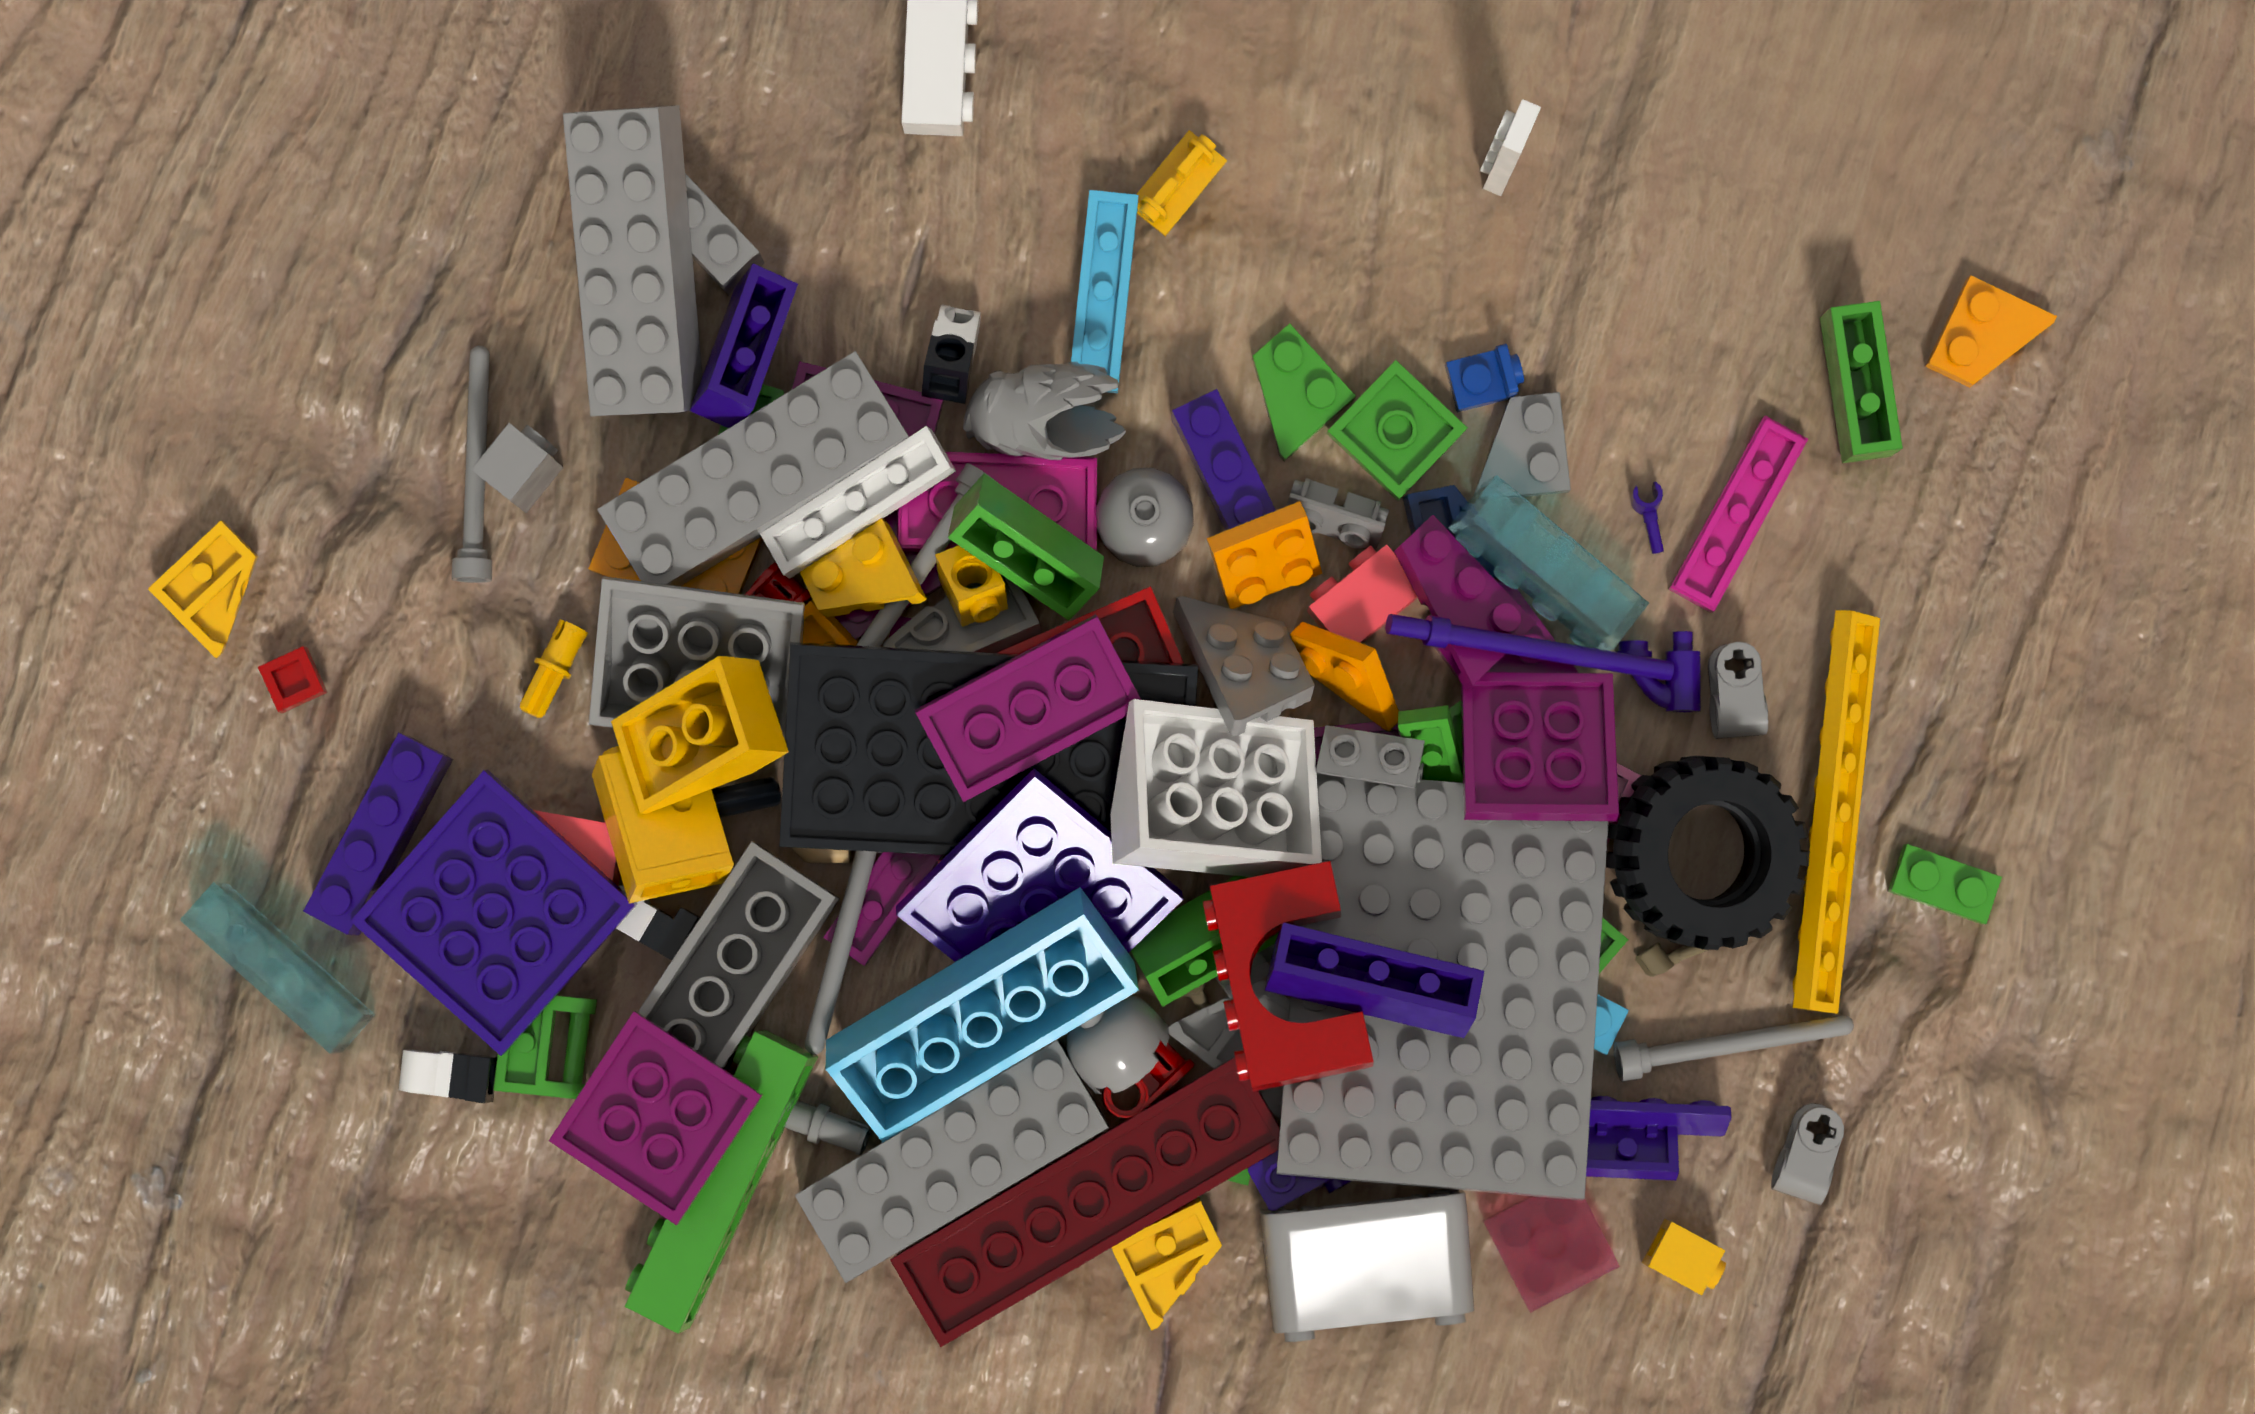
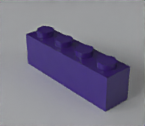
M398 732L303 912L347 935L360 936L362 931L350 922L351 919L394 872L453 761L452 758L410 736Z
M1283 922L1274 943L1264 991L1356 1013L1363 1011L1364 1015L1465 1038L1476 1019L1485 971Z

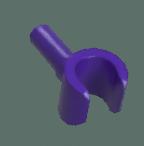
M1653 482L1652 493L1655 501L1651 503L1643 502L1638 496V487L1636 485L1631 496V505L1638 514L1643 515L1652 554L1664 552L1657 509L1663 497V490L1657 482Z

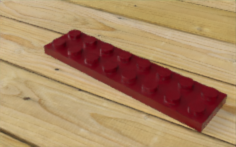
M1235 1057L1144 1109L1136 1116L1127 1119L895 1255L890 1261L939 1346L942 1347L1278 1151L1280 1125L1260 1091H1252L1250 1080L1240 1082Z

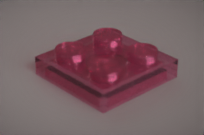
M1529 1196L1482 1221L1530 1313L1620 1267L1585 1199L1582 1201Z

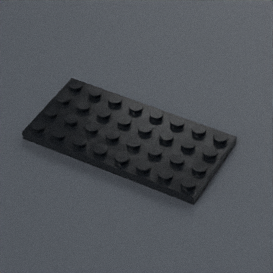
M790 642L785 742L789 752L784 755L779 847L948 855L1033 769H1036L1111 832L1110 814L1126 717L963 802L918 719L915 709L1018 656V654ZM1121 660L1141 700L1196 706L1198 666L1196 664Z

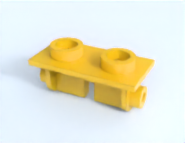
M1188 130L1136 194L1139 195L1137 214L1166 237L1226 164L1227 160L1214 150L1216 145L1203 134L1198 137Z

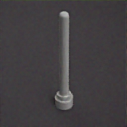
M475 346L470 351L463 548L458 549L457 558L452 559L451 579L466 583H486L492 581V560L487 559L488 551L483 549L485 481L471 470L486 452L490 354L484 346Z
M969 463L965 465L956 479L959 483L954 491L958 494L910 565L920 586L936 564L935 554L943 552L951 541L948 538L954 506L985 473ZM909 601L885 603L884 609H880L856 646L880 647L909 604Z
M856 851L805 1039V1049L810 1054L822 1052L826 1043L877 852Z
M1842 1015L1648 1047L1646 1043L1637 1044V1041L1632 1039L1614 1042V1059L1618 1077L1621 1082L1642 1079L1643 1073L1651 1072V1067L1848 1035L1852 1032L1854 1024L1850 1017Z

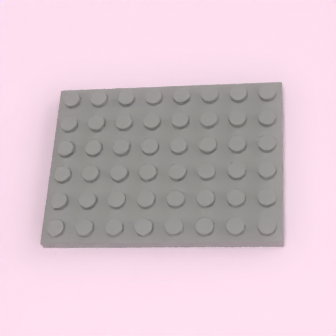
M1317 773L1322 862L1331 861L1341 908V918L1303 925L1301 927L1484 970L1485 972L1476 1019L1465 1038L1364 1015L1374 1061L1373 1067L1284 1085L1276 1174L1583 1201L1585 1199L1608 821L1464 820L1463 783L1421 780L1420 783L1416 784V789ZM1290 997L1288 1021L1307 1023L1356 1012Z

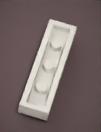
M1522 99L1516 114L1506 110L1480 169L1481 172L1489 175L1483 189L1499 196L1502 195L1541 109L1540 106Z
M925 426L769 527L760 535L782 574L790 579L879 519L885 518L947 478L956 470L934 432Z

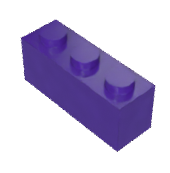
M754 263L750 266L734 288L693 400L691 412L730 428L747 418L753 411L796 292L797 283Z
M1217 389L1172 410V422L1225 531L1276 511Z

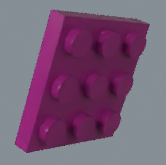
M1486 672L1467 691H1465L1461 683L1464 820L1617 821L1619 803L1613 673Z
M633 1011L548 1141L675 1225H678L763 1094L640 1013Z

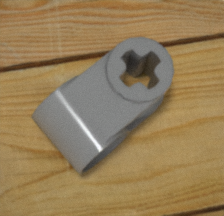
M1734 642L1719 646L1708 659L1711 696L1709 707L1710 722L1715 739L1766 735L1768 731V708L1763 689L1762 662L1757 650L1746 642ZM1733 655L1736 660H1743L1744 669L1736 671V675L1734 671L1726 670L1724 666L1725 661L1732 659Z
M1815 1103L1803 1105L1796 1111L1792 1118L1784 1147L1778 1156L1771 1180L1772 1190L1818 1205L1823 1203L1832 1181L1834 1163L1844 1136L1842 1119L1835 1111ZM1822 1115V1122L1828 1125V1131L1826 1135L1818 1133L1815 1140H1813L1814 1134L1807 1130V1124L1809 1121L1818 1122Z

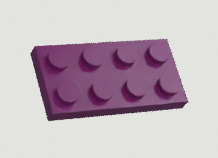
M1095 614L915 709V713L962 801L965 802L1126 717L1129 702L1133 699L1141 700L1098 616Z

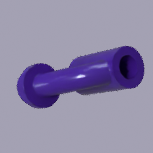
M1676 631L1673 632V651L1665 652V660L1674 663V673L1671 680H1665V684H1662L1654 678L1632 676L1643 693L1653 703L1665 708L1666 712H1701L1700 651H1693V632ZM1619 641L1618 651H1615L1652 658V651H1648V641Z

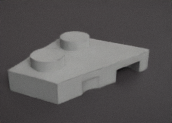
M1560 392L1510 397L1480 480L1473 494L1474 502L1568 493L1571 487Z

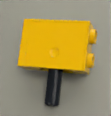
M619 746L612 747L598 756L592 772V778L628 903L724 883L731 873L734 863L720 818L775 807L781 803L779 784L774 778L768 777L710 789L653 812L642 814L639 812Z

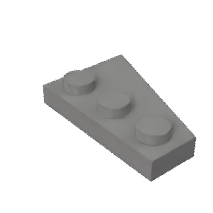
M1001 575L1005 583L1008 609L1001 611L993 619L982 623L974 622L962 627L947 596H945L935 606H926L884 641L882 645L883 647L996 653L1040 634L1041 627L1022 589ZM971 583L965 587L973 589L980 587L983 584Z

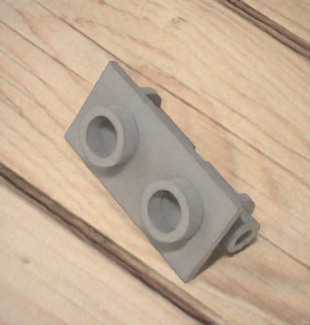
M1308 478L1305 479V482L1294 481L1287 506L1299 501L1301 502L1307 514L1312 533H1320L1339 539L1345 545L1352 548H1368L1371 545L1375 550L1377 549L1389 513V509L1380 507V501L1348 492L1342 507L1334 504L1338 488Z
M1326 725L1316 773L1416 789V784L1421 782L1423 774L1421 759L1425 740Z

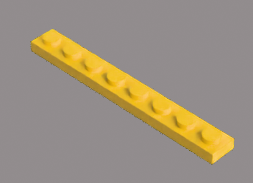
M1835 610L1834 627L1830 634L1831 655L1829 674L1825 682L1826 702L1823 726L1819 735L1821 745L1818 775L1814 782L1815 804L1813 822L1809 830V866L1804 879L1803 889L1805 897L1802 923L1798 931L1797 971L1793 979V1008L1838 1014L1880 626V618L1852 610Z

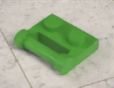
M557 995L509 1050L502 1056L498 1054L494 1091L576 1099L585 1086L582 1083L590 1014H595L597 999ZM556 1011L570 1012L563 1081L548 1080Z

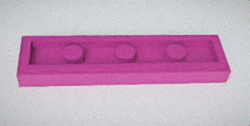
M1767 416L1762 417L1668 590L1710 613L1715 611L1806 445L1808 438Z

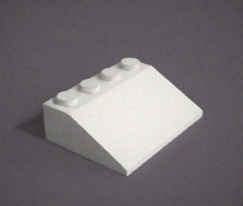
M1139 699L1131 700L1128 705L1110 814L1113 864L1255 877L1322 863L1314 721L1278 716L1266 722L1261 717L1247 722L1244 733L1231 736L1218 709Z

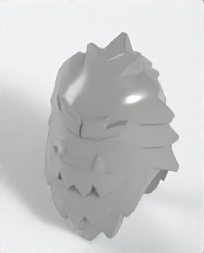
M1078 362L1029 365L1027 368L1019 371V373H1004L1001 370L994 371L975 390L966 407L963 429L966 431L967 438L975 437L987 450L993 449L1007 455H1027L1048 460L1096 455L1109 449L1110 444L1118 441L1126 433L1123 426L1114 423L1116 416L1105 411L1096 410L1095 407L1084 405L1101 400L1102 393L1118 388V380L1107 375L1104 367L1079 364Z

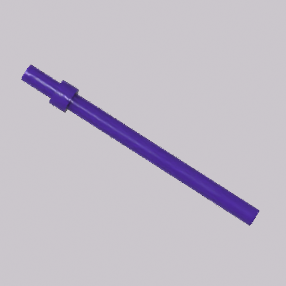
M1389 614L1385 625L1387 634L1421 639L1423 645L1446 648L1448 644L1666 681H1670L1674 673V663L1672 661L1451 624L1449 618L1428 615L1424 620Z

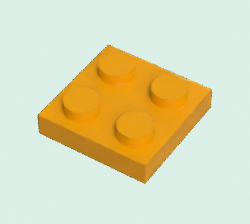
M1300 501L1206 538L1224 597L1231 609L1245 604L1256 603L1267 595L1290 586L1301 585L1310 578L1322 574L1308 517Z

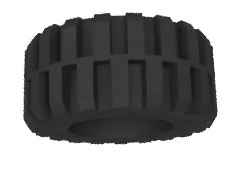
M1687 756L1681 757L1680 761L1663 762L1654 767V774L1651 776L1641 775L1631 784L1635 792L1631 797H1621L1618 802L1619 813L1621 814L1618 824L1609 823L1607 838L1614 839L1613 852L1606 853V868L1615 869L1617 878L1610 881L1615 896L1625 898L1627 903L1623 909L1633 920L1643 922L1645 930L1657 937L1668 939L1670 942L1705 950H1719L1720 947L1733 949L1747 945L1748 937L1762 938L1772 931L1770 921L1773 918L1780 920L1786 918L1793 909L1786 902L1790 894L1800 895L1804 887L1805 881L1797 877L1800 865L1809 866L1810 851L1800 849V839L1808 837L1806 825L1803 821L1794 820L1792 814L1799 807L1791 795H1784L1779 792L1781 783L1771 774L1759 773L1757 766L1745 761H1736L1725 757ZM1710 804L1726 809L1736 820L1743 836L1744 858L1741 870L1731 886L1719 896L1703 900L1686 895L1678 887L1670 870L1668 849L1672 833L1682 817L1697 806Z

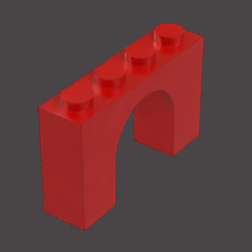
M1331 861L1210 886L1212 899L1202 902L1208 930L1219 929L1223 949L1213 951L1219 981L1227 979L1230 981L1233 999L1223 1001L1229 1031L1240 1029L1244 1049L1234 1051L1240 1082L1250 1080L1252 1091L1255 1092L1373 1067L1374 1061L1363 1011L1307 1023L1290 1022L1270 1013L1260 1003L1251 985V969L1256 954L1269 938L1280 931L1283 922L1303 926L1341 918V908Z

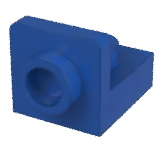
M1507 344L1498 345L1492 351L1449 361L1445 364L1457 413L1509 400L1510 397H1515L1519 392L1518 384L1524 383L1520 359L1517 354H1509Z

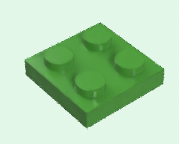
M1395 360L1332 425L1326 434L1399 501L1460 438L1468 427Z

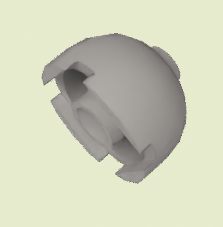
M1133 468L1116 476L1102 490L1096 507L1097 532L1104 546L1119 561L1135 567H1155L1175 557L1187 545L1194 526L1193 504L1185 487L1171 474L1155 468Z
M1130 995L1068 1033L1067 1052L1069 1060L1079 1076L1095 1093L1102 1094L1100 1089L1106 1087L1113 1094L1122 1092L1139 1082L1154 1068L1159 1061L1154 1052L1160 1040L1167 1046L1169 1027L1149 1004L1140 997Z

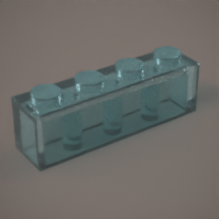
M1498 475L1481 485L1448 527L1457 535L1455 539L1472 556L1478 558L1481 555L1495 567L1493 572L1502 583L1515 590L1518 588L1522 589L1533 599L1531 604L1539 614L1551 621L1559 620L1572 631L1569 636L1578 646L1608 651L1614 649L1649 604L1647 600Z
M213 882L180 919L183 924L330 1054L342 1053L375 1016L369 1008L227 883Z

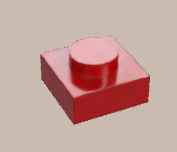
M305 646L258 667L279 713L287 712L328 693L311 654Z

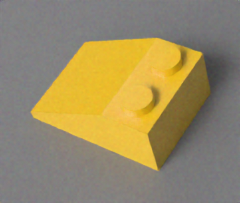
M717 656L611 721L637 806L642 814L653 812L750 775L789 752L759 660Z

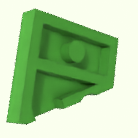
M1290 323L1253 355L1252 360L1277 442L1278 453L1285 462L1355 399L1356 395Z

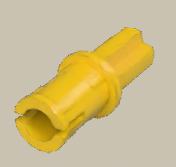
M562 619L558 620L557 626L541 658L536 657L534 660L538 668L521 700L520 709L536 718H542L546 714L562 679L571 678L572 675L569 673V670L588 632L570 622H565Z

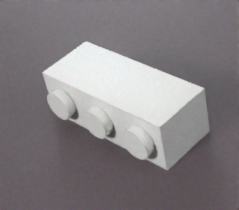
M907 0L902 103L904 134L963 136L964 122H973L974 92H965L966 73H975L976 44L968 43V25H977L978 0Z

